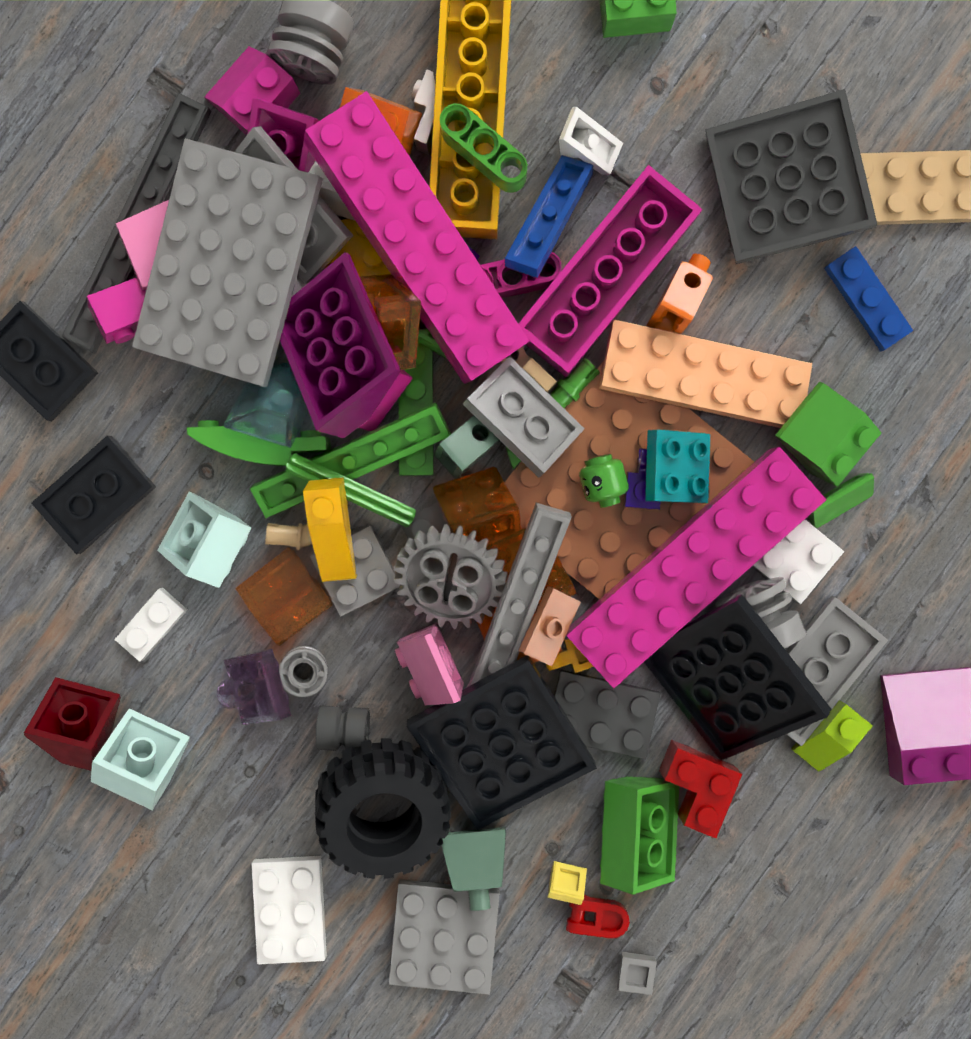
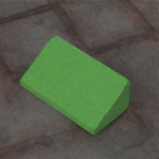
M872 473L857 474L838 487L823 494L827 500L807 517L810 523L815 528H819L870 498L874 493V476Z

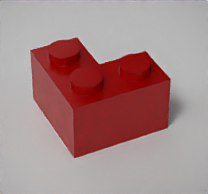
M671 740L659 772L665 781L687 789L678 811V816L684 826L717 838L743 774L733 764L723 760L720 761L716 757Z

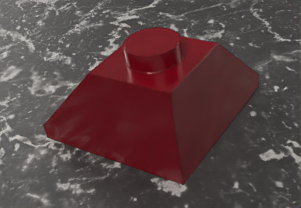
M55 677L25 729L24 736L62 764L92 771L93 760L112 733L121 699L120 694Z

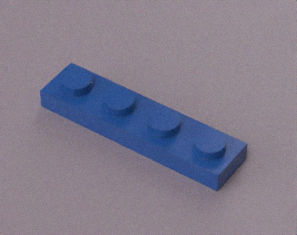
M564 155L560 157L505 257V267L538 278L593 175L592 164Z

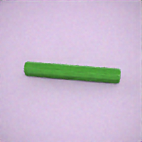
M292 454L287 462L285 470L307 482L309 480L344 477L348 501L404 527H409L416 515L414 508L298 454Z

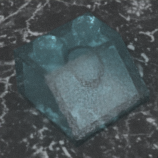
M281 363L272 368L268 387L247 382L224 422V427L291 448L309 411L290 364Z

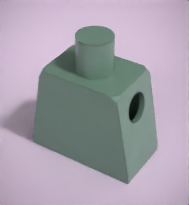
M472 416L439 444L434 456L457 480L491 451L500 440L475 416ZM473 434H479L483 441L476 440Z
M506 827L448 832V835L442 838V849L453 891H468L471 911L490 909L489 889L500 888L503 883Z

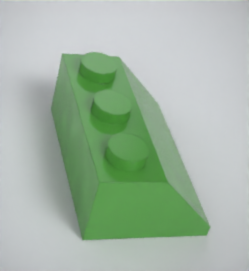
M626 776L605 781L600 884L634 895L675 881L679 786L665 781L664 778Z

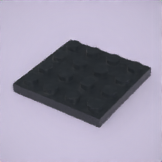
M742 594L687 623L644 661L720 761L827 718L832 710Z
M528 655L463 689L461 701L453 704L433 705L407 719L406 727L432 765H436L443 781H445V784L477 830L597 769L592 755Z

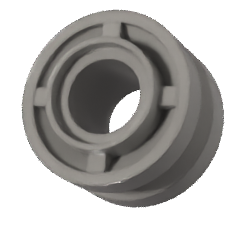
M306 645L297 646L289 650L283 657L279 668V679L282 686L287 692L298 697H308L317 693L324 686L328 674L327 661L324 655L318 649ZM299 663H307L311 665L314 672L309 678L301 679L295 675L294 667Z

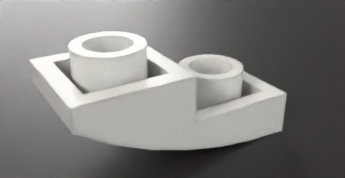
M426 70L423 80L418 79L416 81L411 97L414 100L416 111L422 113L414 136L417 151L428 155L432 149L436 86L433 71Z

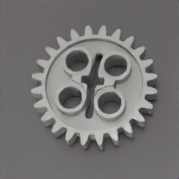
M444 524L441 533H438L434 526H430L427 535L419 530L415 539L408 538L404 548H401L398 554L397 562L393 569L397 572L393 581L400 584L397 594L407 595L404 602L405 606L415 604V616L422 612L426 613L427 623L433 618H437L439 627L442 628L445 621H450L453 629L457 628L459 621H462L467 628H470L472 619L481 624L485 615L493 616L508 573L503 571L505 561L495 560L498 549L487 550V538L480 542L475 541L476 531L474 530L468 536L463 535L462 526L457 528L456 533H451L447 524ZM452 553H456L458 557L452 577L453 585L449 593V601H445L444 592L449 577L448 570L452 561Z

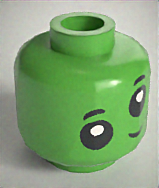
M611 454L584 461L586 466L580 470L579 477L586 500L589 502H599L600 508L620 503L619 496L625 494L629 489L622 461L613 459Z

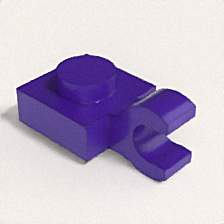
M639 449L637 473L627 472L626 475L629 489L625 493L624 506L660 510L661 502L645 501L647 449Z

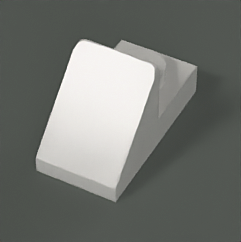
M572 107L559 138L561 156L580 158L582 161L592 164L593 169L601 175L611 174L623 145L619 139L578 107Z

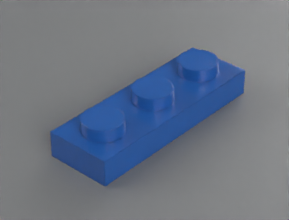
M856 246L824 267L880 352L914 331Z

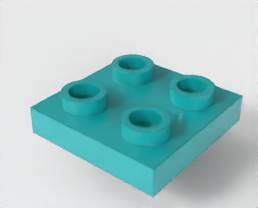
M657 429L648 430L645 501L708 503L711 434Z

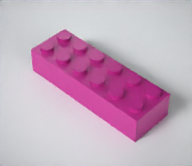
M648 165L518 323L530 341L525 345L564 377H567L690 228L703 209Z

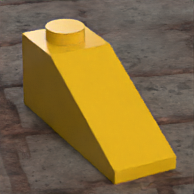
M344 477L309 480L303 490L308 529L321 580L325 582L356 579L357 574Z

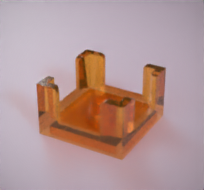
M392 274L360 276L366 293H377V297L374 298L376 315L400 370L416 368L421 300Z

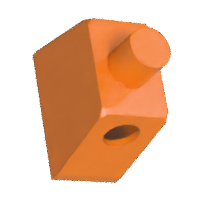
M695 253L691 256L689 262H681L646 326L678 334L683 333L693 320L713 280L712 275L707 273L711 264L707 257Z

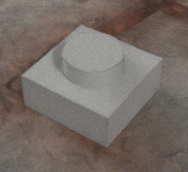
M621 952L617 980L618 991L652 995L657 963L655 956Z

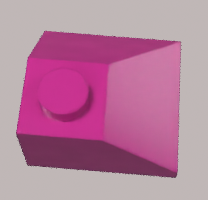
M253 98L248 133L253 127L261 126L300 171L309 173L315 162L314 157L304 144L305 130L317 123L318 119L258 98Z

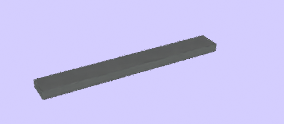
M177 94L116 223L170 199L184 139L198 141L212 112L209 107L185 95ZM116 223L61 337L95 354L103 340V336L88 308L87 296L129 281L135 273L117 230Z

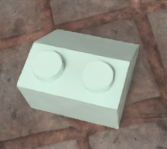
M189 491L157 551L185 576L219 588L224 578L230 573L232 563L239 550L245 545L251 527L235 515Z
M128 709L93 760L91 782L153 810L170 783L190 737L132 709Z

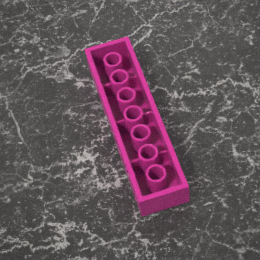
M367 91L305 130L304 144L464 384L471 382L530 342Z
M780 446L768 449L572 623L566 636L614 689L827 499Z

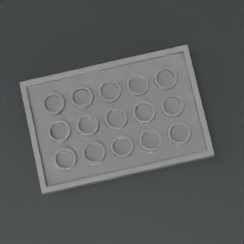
M185 138L132 347L262 387H268L323 178L315 174Z

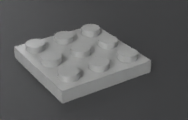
M399 879L389 985L490 995L500 889H489L490 909L471 911L468 891L454 892L451 884Z

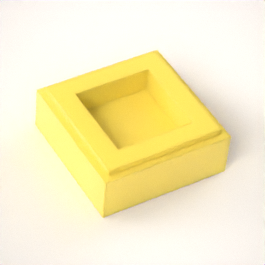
M554 861L551 868L548 898L581 905L584 900L587 868Z

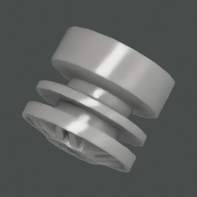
M283 0L277 17L282 27L274 29L272 33L273 41L269 44L266 54L286 72L301 79L321 84L335 83L339 75L338 67L344 59L339 50L345 49L348 46L354 27L353 18L346 10L330 0Z
M783 577L757 580L733 590L714 605L717 608L742 594L784 649L800 641L807 633L798 611L780 612V609L792 601L790 593L778 594L787 586Z

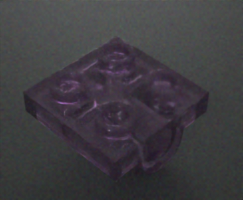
M272 649L239 655L224 660L229 678L222 681L218 686L217 699L224 708L238 709L242 725L277 721L291 716L289 698L284 691L279 674V663ZM238 687H239L240 692H241L240 697H239V695H238Z

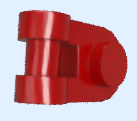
M584 895L581 905L569 903L572 911L571 917L567 918L566 930L570 933L603 938H618L628 930L630 924L628 912L625 906L618 901ZM585 911L595 912L594 921L584 919Z

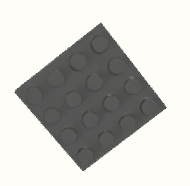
M845 89L705 129L736 264L876 228L877 220Z

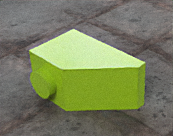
M839 700L830 711L828 717L824 718L802 746L796 742L791 750L819 772L850 754L873 725L847 704Z

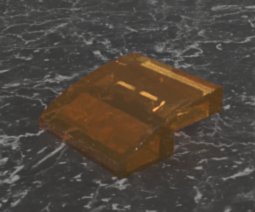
M290 547L235 588L257 621L279 646L333 605L318 581L309 574L295 551Z

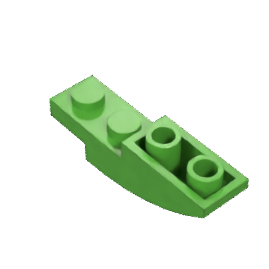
M252 419L232 420V426H219V421L205 420L198 421V427H187V435L219 453L259 464L286 466L292 454L327 452L331 450L330 438L321 436V432L316 430L300 431L301 437L287 438V432H266V438H263V427L253 425Z

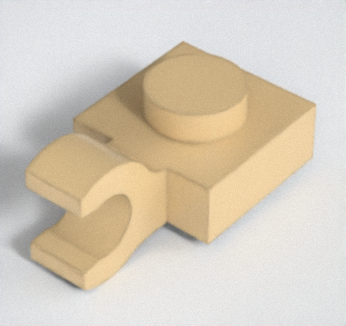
M523 347L516 350L519 357L515 362L548 393L556 385L557 381L533 358H530Z

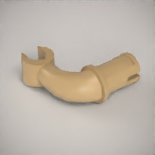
M268 523L265 544L296 547V550L310 546L312 541L308 524L302 525V523H299V526Z

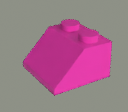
M248 46L204 98L247 135L253 98L288 108L300 95V91L294 78L267 54Z

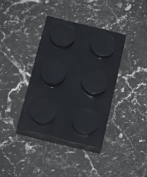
M19 301L0 321V376L47 421L52 422L98 372L25 302Z
M107 435L31 504L74 553L81 554L155 489L156 486L112 436Z

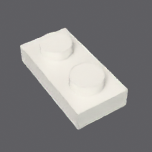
M159 588L114 640L141 662L145 660L188 609L164 588Z

